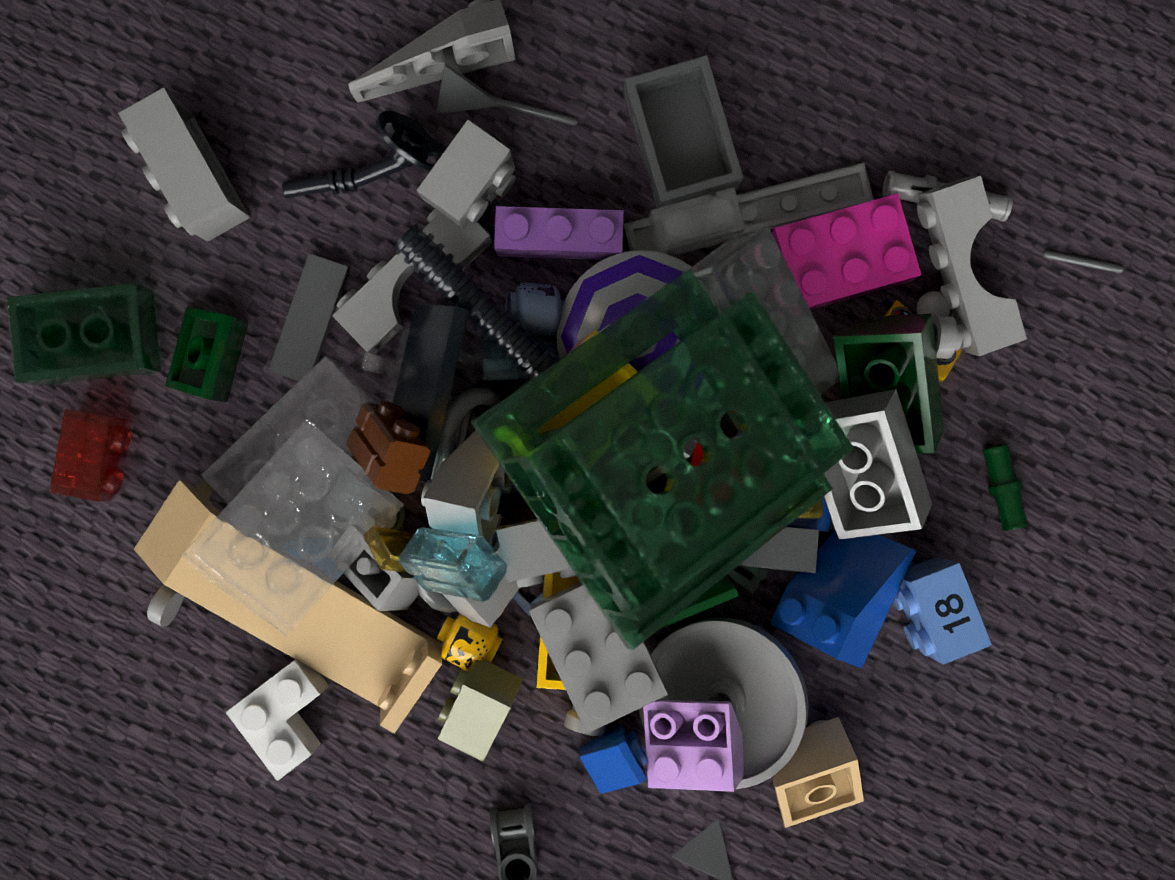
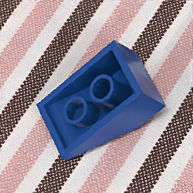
M835 530L817 550L816 573L799 571L787 585L770 624L835 659L862 668L916 551L879 534L839 539Z

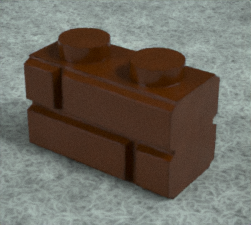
M381 401L380 405L369 402L362 404L355 420L358 426L352 428L346 445L376 489L408 495L413 493L421 476L419 470L424 469L431 452L419 436L420 428L408 422L404 417L405 410L395 403Z

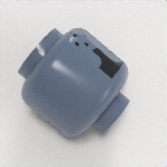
M525 282L518 284L514 292H508L505 312L509 310L512 313L510 318L514 322L519 320L522 323L520 328L523 331L529 330L531 332L529 337L552 338L559 327L561 309L565 300H561L560 292L554 285Z

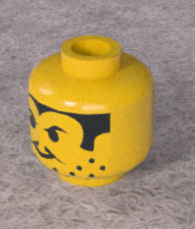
M460 614L456 620L448 616L437 637L438 640L444 642L441 649L442 658L470 672L475 660H486L491 663L503 640L498 637V626L493 623L491 627H487L473 622Z

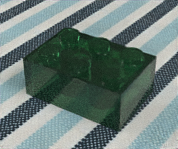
M132 283L7 297L15 383L40 386L162 372L154 294L151 289Z

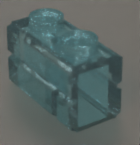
M425 527L416 531L399 556V563L409 574L414 575V579L424 590L462 598L470 597L472 600L482 602L489 600L497 590L499 583L507 572L508 566L498 553H493L492 546L483 536Z

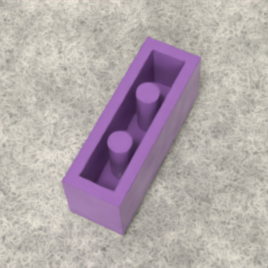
M496 206L494 249L498 257L604 260L622 253L624 210Z

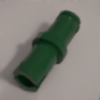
M1001 444L982 449L991 485L988 486L989 495H994L1002 530H1015L1029 526L1020 491L1023 488L1021 479H1017L1009 445Z

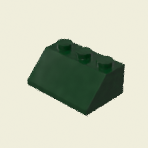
M932 313L888 315L836 333L833 338L842 399L896 389L916 453H935L944 433V422Z

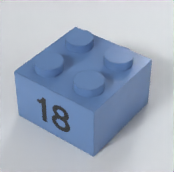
M934 557L908 568L893 603L897 610L904 609L909 624L904 626V631L914 650L919 648L920 652L925 656H929L941 664H946L992 646L960 563Z

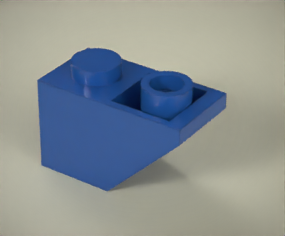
M623 723L603 736L580 747L579 757L600 794L637 785L647 780L644 766L648 763L645 754L646 748L636 730L628 733Z

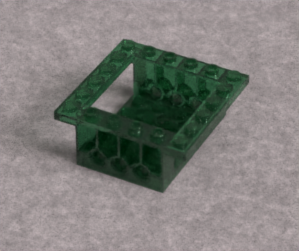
M691 269L677 276L471 421L478 434L625 647L631 650L638 647L833 490L824 473L854 450L853 445L755 293L752 291L714 306ZM672 331L675 333L680 341L567 424L559 429L541 433L537 431V428L669 333ZM726 412L738 429V433L732 439L724 435L720 426L721 418ZM690 439L698 441L703 448L702 461L695 467L690 465L684 457V447ZM653 467L663 470L667 478L666 487L659 495L653 494L646 484L647 474Z

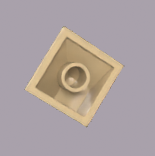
M839 717L828 721L818 720L811 723L805 729L801 743L793 757L773 778L785 828L864 801L858 759Z

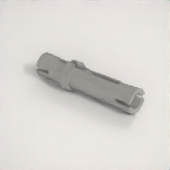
M890 170L886 174L883 183L882 196L887 197L898 193L901 200L915 202L918 206L920 204L919 193L947 183L939 182L935 176L931 175L920 178L895 173V171ZM986 192L992 219L1005 222L1011 213L1012 196Z

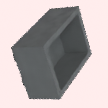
M707 55L625 79L623 95L658 212L738 189L743 180V175Z

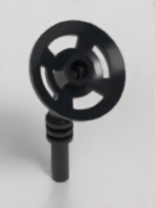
M382 111L376 118V126L383 139L392 148V156L354 170L353 167H348L347 171L340 168L337 173L335 170H329L328 175L284 181L282 183L283 193L286 198L330 191H332L333 195H339L340 190L345 194L349 192V189L351 192H357L358 187L413 165L431 171L434 165L426 162L428 156H434L437 163L445 152L446 147L433 139L423 126L412 118L394 111ZM386 126L389 127L390 132L392 133L391 137H389L385 132Z

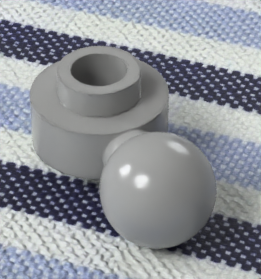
M938 291L927 292L917 302V314L932 313L936 357L949 359L961 347L963 338L962 328L957 325L954 317L949 316L951 310H949L943 294Z

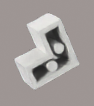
M296 659L226 712L277 781L310 757L321 746V743L298 714V711L329 687V684L319 672Z

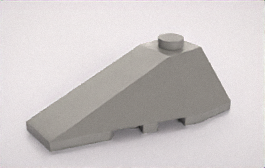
M475 0L471 2L467 8L457 11L348 83L350 92L357 103L442 80L445 63L460 74H465L516 60L511 32L501 0Z
M528 381L440 464L433 480H428L422 491L421 503L422 506L426 507L429 526L476 563H484L497 534L496 527L500 526L502 520L501 514H496L500 503V496L502 492L510 494L514 483L512 477L515 468V457H520L494 431L535 389L529 385L530 382Z

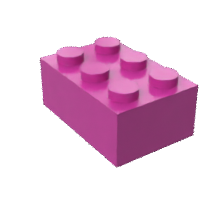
M898 193L775 228L768 236L790 315L904 284L921 276Z

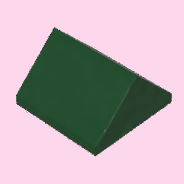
M186 307L165 387L204 399L227 403L248 323L225 314Z

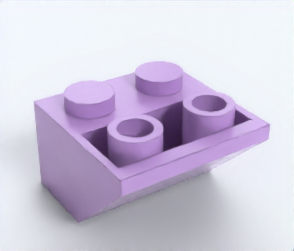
M656 700L643 707L646 758L648 760V788L735 791L745 773L742 731L731 701Z

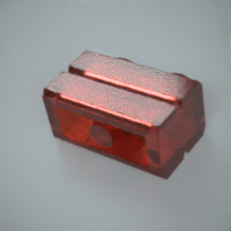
M65 409L49 492L92 501L112 500L113 494L119 492L123 481V472L121 469H118L121 453L126 452L130 444L131 433L130 429L126 428L127 419Z

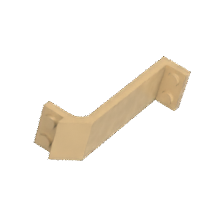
M179 479L135 546V552L167 587L380 707V726L395 734L441 667V643L392 613L378 611L365 597L221 513L213 506L209 499L216 488L212 484L201 479L196 487L193 488Z

